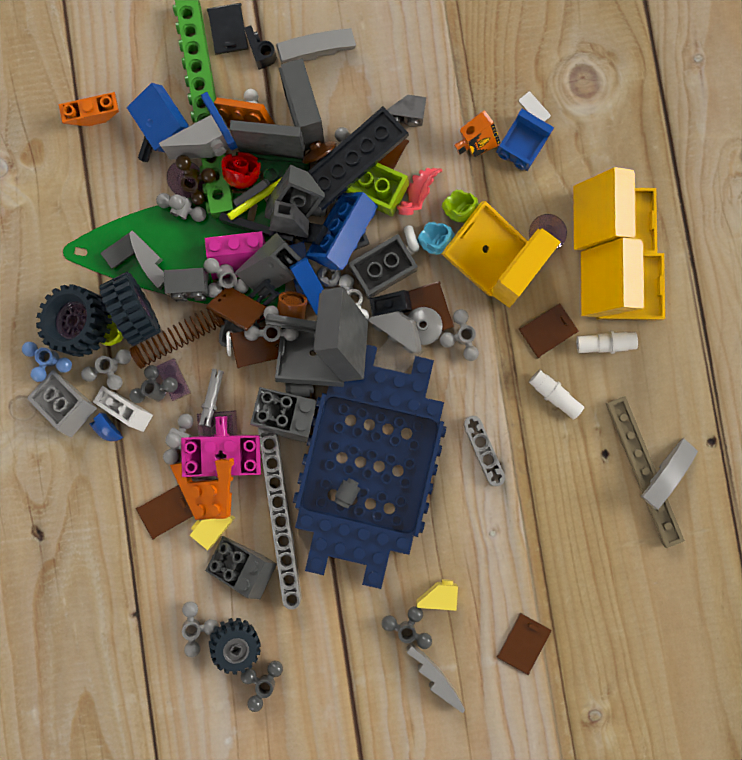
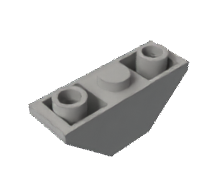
M393 312L370 317L368 320L373 323L372 327L379 332H386L390 340L403 344V349L412 354L422 350L417 322L404 313Z

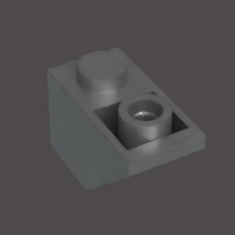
M406 95L388 108L387 111L399 123H405L411 127L422 126L427 97Z
M275 200L271 214L270 230L307 238L309 220L295 204Z

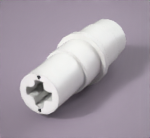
M610 331L609 333L577 336V352H610L615 354V352L634 350L638 348L637 333H614V331Z
M538 370L530 379L529 383L544 396L546 401L549 400L553 405L559 407L573 420L583 411L584 406L574 399L561 386L559 381H554L541 370Z

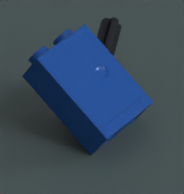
M151 83L126 107L145 135L138 155V159L142 162L149 161L152 149L164 152L159 144L160 142L189 127L163 85Z

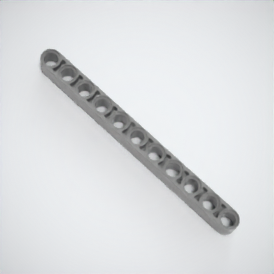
M258 428L282 601L287 609L293 610L299 606L302 594L279 436ZM268 439H272L275 443L274 448L271 450L265 446V442ZM270 458H275L278 462L275 469L268 466ZM273 477H277L280 480L278 488H274L271 485ZM275 497L283 499L281 507L274 505L273 500ZM278 516H283L286 519L284 526L277 524L276 519ZM282 535L287 536L289 539L288 545L280 544L279 537ZM282 556H290L292 563L289 565L284 564ZM292 575L295 582L292 584L286 583L285 576ZM290 594L295 595L297 602L290 603L287 596Z

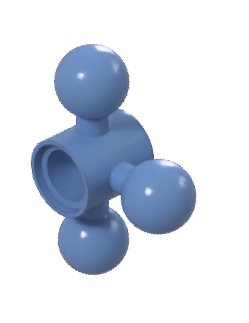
M26 342L22 346L23 354L28 357L35 355V360L39 363V366L33 368L30 373L32 380L36 382L45 380L47 376L46 366L56 365L58 371L66 373L72 368L71 360L65 357L59 359V355L55 350L48 348L38 349L34 342ZM49 352L50 358L45 362L44 356Z

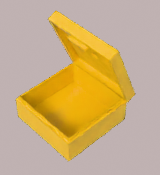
M614 167L573 186L574 250L584 251L620 238L642 240L643 253H657L656 188H635L634 170Z
M481 201L441 254L486 295L494 296L510 308L560 244V241L543 228L541 230L537 229L529 241H527L486 201ZM485 245L488 247V251L486 253H484L482 250L483 246Z
M620 238L581 251V316L596 317V320H664V253H643L642 240Z

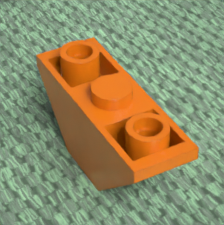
M115 92L59 104L63 124L97 125L106 123L119 112Z

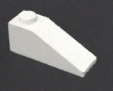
M104 386L101 387L93 403L127 426L143 432L153 416L145 409Z

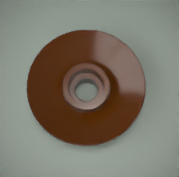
M319 140L313 142L309 146L311 149L302 160L303 163H312L324 157L336 147V142L327 141L320 143Z

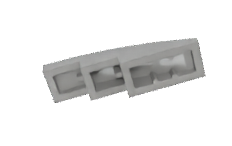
M349 28L293 38L277 43L276 47L280 61L284 63L303 58V61L316 60L317 56L335 55L336 51L354 49L356 43L352 29Z
M682 438L659 466L660 470L650 480L651 484L641 497L655 510H658L678 485L698 451Z
M410 643L406 648L407 653L420 662L418 671L431 680L429 683L430 690L463 713L465 711L463 703L443 672L424 652L413 643Z

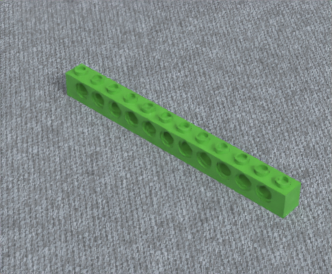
M175 0L173 11L175 17L178 16L176 29L178 34H181L179 47L181 52H184L182 65L184 70H187V75L184 76L185 83L190 88V93L187 94L188 101L193 106V111L190 112L193 123H197L211 115L207 107L200 108L204 104L201 95L208 92L213 103L216 100L201 4L199 0ZM195 33L192 37H188L189 34ZM193 51H198L196 54L191 55ZM201 68L199 72H194L195 69ZM199 86H204L202 90H197ZM226 152L221 156H215L217 159L214 163H208L210 158H199L202 160L200 173L205 168H212L216 175L220 176L213 183L203 184L204 194L208 195L209 201L206 202V209L214 219L219 218L222 212L228 214L235 209L232 187L223 178L221 161L226 156ZM218 193H222V194H223V196H222L221 199H219V200H215V199H214V197H215L216 194H218Z

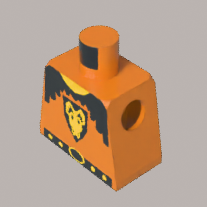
M485 110L460 129L463 140L454 146L459 155L469 149L474 157L499 146L501 142L494 122Z

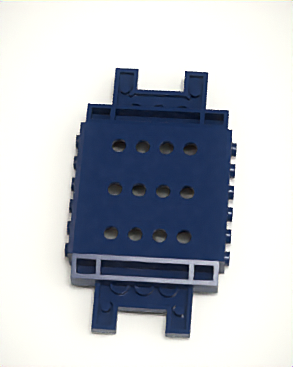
M366 345L364 379L344 381V387L329 386L327 394L322 393V397L317 398L316 408H318V414L313 416L312 419L313 435L309 434L306 446L310 447L308 454L305 453L302 465H305L304 472L299 474L297 484L301 485L299 492L294 494L293 503H296L295 508L299 509L295 528L314 532L306 563V572L324 576L328 556L366 565L362 585L381 589L390 551L409 555L413 537H418L419 533H423L425 522L422 521L423 514H427L429 503L426 500L427 496L432 494L434 484L431 483L432 475L436 476L438 464H435L436 456L440 457L442 445H439L441 437H445L447 427L444 426L443 421H440L444 402L425 398L434 360L415 356L411 374L373 366L378 347ZM348 415L356 417L355 425L348 426L345 419ZM367 419L375 422L373 430L369 431L364 428V422ZM385 424L393 426L392 434L386 435L383 433L382 428ZM404 428H409L412 431L411 438L404 439L401 436V431ZM344 452L347 454L348 459L345 463L337 461L338 453ZM359 456L366 459V465L362 468L357 467L355 464V460ZM376 461H382L385 464V469L382 472L374 470V463ZM396 465L402 466L404 470L403 474L398 477L392 473V469ZM350 478L359 483L358 487L360 490L357 494V503L350 505L349 508H345L331 501L328 498V492L333 489L338 491L343 479L347 481ZM369 498L376 501V507L372 510L365 507V501ZM386 503H392L395 506L392 514L384 512V505Z

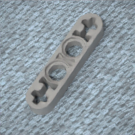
M469 416L464 421V428L489 484L500 486L505 481V475L481 420L477 416ZM470 419L477 421L478 424L475 428L477 431L481 429L482 433L471 436V433L475 432L473 428L468 427ZM480 436L486 441L485 446L482 448L477 447L475 444L476 438ZM486 454H490L493 457L491 465L483 463V457ZM495 465H497V469H494V471L496 474H500L501 476L498 478V483H496V481L494 480L491 481L493 473L492 471H489L487 473L486 469L493 468Z

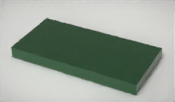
M251 154L258 159V163L260 162L258 180L251 187L238 189L232 186V190L246 192L264 179H267L272 184L283 177L290 165L308 172L311 163L304 164L303 159Z

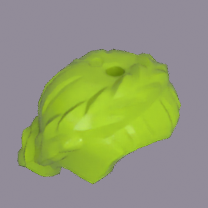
M456 189L444 200L441 207L451 220L465 223L477 208L479 202L471 193Z

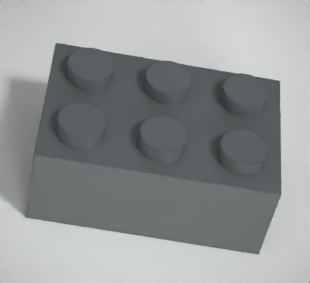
M399 234L348 263L349 269L368 300L415 273L418 268Z

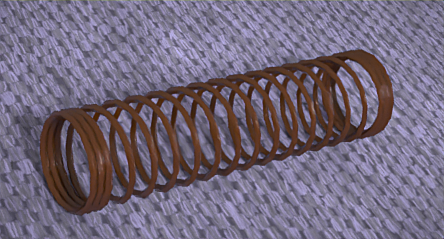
M206 308L214 328L211 326L202 310L200 312L207 324L208 330L204 327L198 315L195 313V316L198 319L200 326L202 328L203 334L194 323L192 317L189 316L191 322L193 323L196 329L198 337L191 330L186 319H184V322L191 333L192 340L185 332L182 324L180 322H178V324L184 332L187 343L180 336L176 326L173 325L174 330L180 338L181 345L176 341L170 328L167 329L175 342L176 349L172 346L166 333L162 330V333L170 346L171 352L165 347L159 334H157V338L162 344L165 350V354H163L162 351L159 349V346L155 341L154 337H151V339L159 351L160 358L155 354L148 340L145 341L149 349L153 353L154 360L149 356L144 344L141 342L140 345L145 354L147 355L149 363L145 361L137 345L131 346L129 348V351L136 365L140 369L146 367V364L150 365L151 361L156 362V358L161 359V354L163 356H167V352L172 354V348L177 351L178 346L183 348V343L188 345L189 340L191 342H194V337L196 339H199V333L202 336H205V331L207 333L211 332L210 327L212 330L216 331L215 324L219 328H221L223 325H225V322L221 318V316L212 312L215 317L214 319L210 311Z

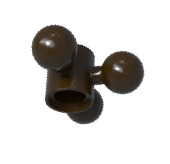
M180 155L176 158L175 163L177 168L184 172L180 183L181 187L186 192H192L190 199L193 204L201 205L205 202L206 197L204 192L198 190L199 182L213 183L216 180V172L212 168H205L200 174L196 169L190 168L191 160L188 156ZM187 178H191L195 182L191 183L187 180Z

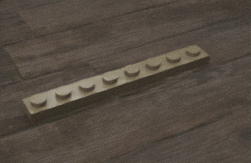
M626 396L608 402L606 405L643 494L651 484L650 480L657 472ZM668 499L658 510H655L646 502L664 547L669 548L684 542L685 540Z

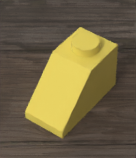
M232 515L226 519L197 520L191 527L193 532L189 536L206 550H209L233 522L235 517Z
M443 579L442 582H436L416 600L417 608L456 611L457 584L453 583V580Z

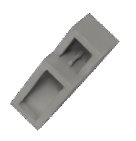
M131 231L129 234L136 258L148 278L161 290L165 286L164 271L158 265L163 260L135 232Z

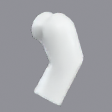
M408 225L404 228L408 243L406 248L413 255L415 252H418L419 244L413 227Z

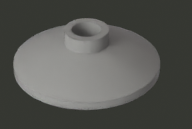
M420 307L409 313L408 317L417 322L421 345L431 344L439 338L443 325L441 317L436 311L431 308ZM421 322L427 323L425 328H421L419 325Z

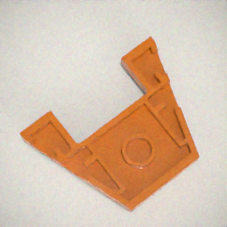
M234 458L215 461L218 480L192 481L191 477H182V462L170 465L195 520L226 519L231 516L232 493L230 492V481H233L231 466L234 465Z

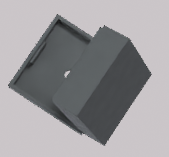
M303 58L281 64L279 68L294 126L231 120L230 132L239 152L303 159L306 151L311 149L309 146L313 142L318 140L320 143L325 142L322 120Z
M344 287L322 290L319 294L315 333L298 330V337L292 341L287 340L284 336H280L275 374L276 382L344 387V381L364 379L368 320ZM315 351L316 355L310 356L309 353Z

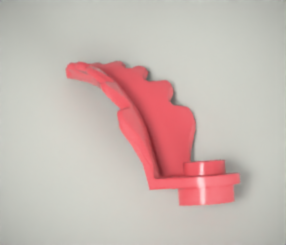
M426 168L425 171H419L420 176H412L413 183H409L407 188L409 200L402 201L401 205H397L398 214L413 215L414 210L422 209L423 201L430 192L428 186L433 183V178L442 172L441 168Z

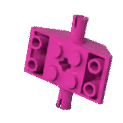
M228 416L215 417L216 434L181 438L182 477L215 476L218 480L215 461L221 459L219 457L221 451L227 455L224 459L234 458V465L231 466V476L261 475L260 435H230L227 431Z

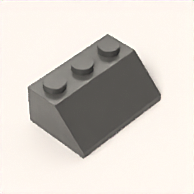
M290 165L267 199L265 218L271 220L276 200L295 204L308 219L325 197V194L309 172Z

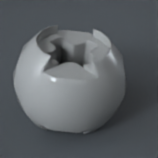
M321 266L317 273L318 279L323 286L333 287L339 283L341 271ZM328 271H330L331 274H334L332 275V279L324 277L327 275Z

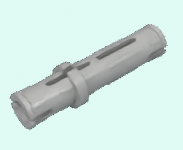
M212 369L205 402L201 406L203 411L199 423L200 426L211 428L213 414L217 410L216 401L224 374L221 370H218L217 374V369Z

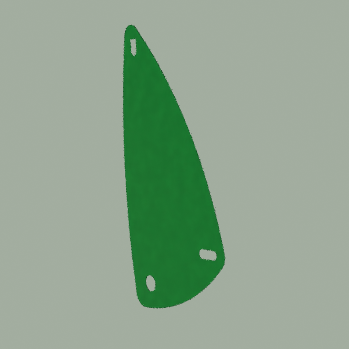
M233 193V199H236L243 193ZM223 194L215 195L214 199H221ZM205 196L206 199L203 204L195 205L192 203L191 208L202 207L205 209L206 218L201 222L194 221L190 214L187 215L186 220H183L181 216L176 217L170 214V206L168 208H161L157 205L113 220L80 236L64 247L63 255L71 262L111 278L129 272L141 288L166 295L165 286L160 290L154 285L142 269L135 254L112 269L101 255V252L133 231L163 260L158 265L163 271L204 268V262L207 260L205 238L252 232L223 224L219 218L214 219L211 213L207 212L206 202L209 201L208 196ZM263 199L257 203L258 207L253 222L270 227L271 220L265 218L266 201ZM249 209L237 217L247 220ZM265 236V243L270 239L269 237ZM75 247L86 249L87 255L74 254ZM285 284L274 290L280 294L285 292ZM249 287L244 295L249 296L253 290ZM257 295L255 298H253V300L256 301L259 298V296ZM278 297L268 306H275L277 308ZM195 298L187 300L202 304H208L214 298H206V301H195ZM268 298L263 299L260 304H263Z

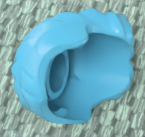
M429 222L419 234L417 241L423 250L428 251L430 254L439 255L454 238L455 233L452 227L446 224Z

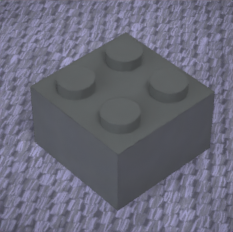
M204 268L164 270L165 294L171 297V299L176 300V302H187V299L195 298V301H206V298H210L208 285L211 284V277Z

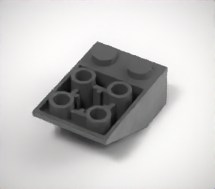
M275 233L235 274L253 291L267 279L271 281V286L274 285L276 289L295 279L289 267L302 259ZM265 287L258 296L260 297L268 289Z
M259 387L250 425L288 439L306 443L317 400Z
M222 536L205 571L246 598L261 599L277 563L252 549Z

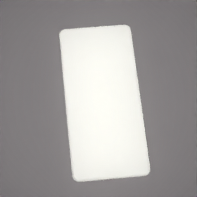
M531 92L526 93L519 99V102L529 113L544 122L551 116Z

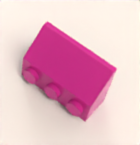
M262 231L205 238L207 259H216L219 262V266L223 264L230 265L234 273L265 244V236ZM217 273L211 274L212 280H218ZM230 274L224 275L223 278H228Z

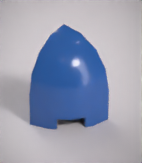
M99 413L93 418L94 422L90 423L96 434L104 440L111 442L124 438L105 413Z

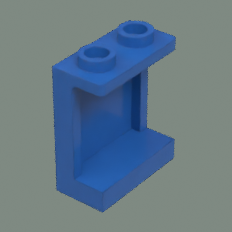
M522 108L506 136L499 144L496 153H498L500 158L513 162L518 169L528 171L554 127Z

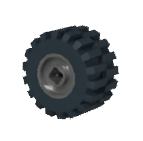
M230 618L227 623L224 621L220 622L221 626H216L214 628L215 633L210 635L209 650L214 665H217V669L220 671L224 669L226 674H229L230 671H232L233 675H237V671L244 673L247 667L249 669L253 667L252 662L256 663L258 661L257 655H260L261 652L259 648L261 643L257 632L252 624L249 625L246 620L242 622L241 618H236V621Z

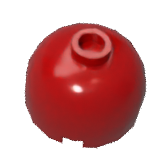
M238 152V156H232V153L228 154L221 161L223 178L229 185L238 189L251 187L258 180L260 162L258 163V159L249 153Z

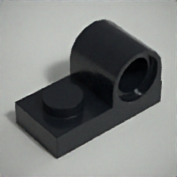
M251 25L244 27L258 70L274 64L277 58L274 45L270 41H260L258 32H254ZM266 51L271 52L269 55H263Z
M406 290L369 298L372 317L393 312L406 313L412 311L410 294Z

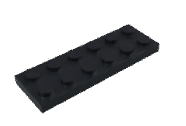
M384 106L308 171L325 194V197L318 205L321 211L327 208L409 136L408 132Z

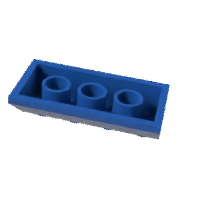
M364 192L343 193L340 195L323 224L328 228L325 237L320 245L312 244L305 257L331 270H343L347 266L352 252L357 248V243L361 236L366 232V227L374 217L378 205Z

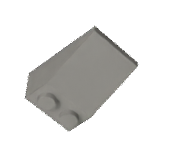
M212 115L159 143L170 160L176 159L180 155H186L190 159L213 158L223 155L229 149Z
M52 370L27 398L56 430L69 437H72L97 409L82 393L55 370Z

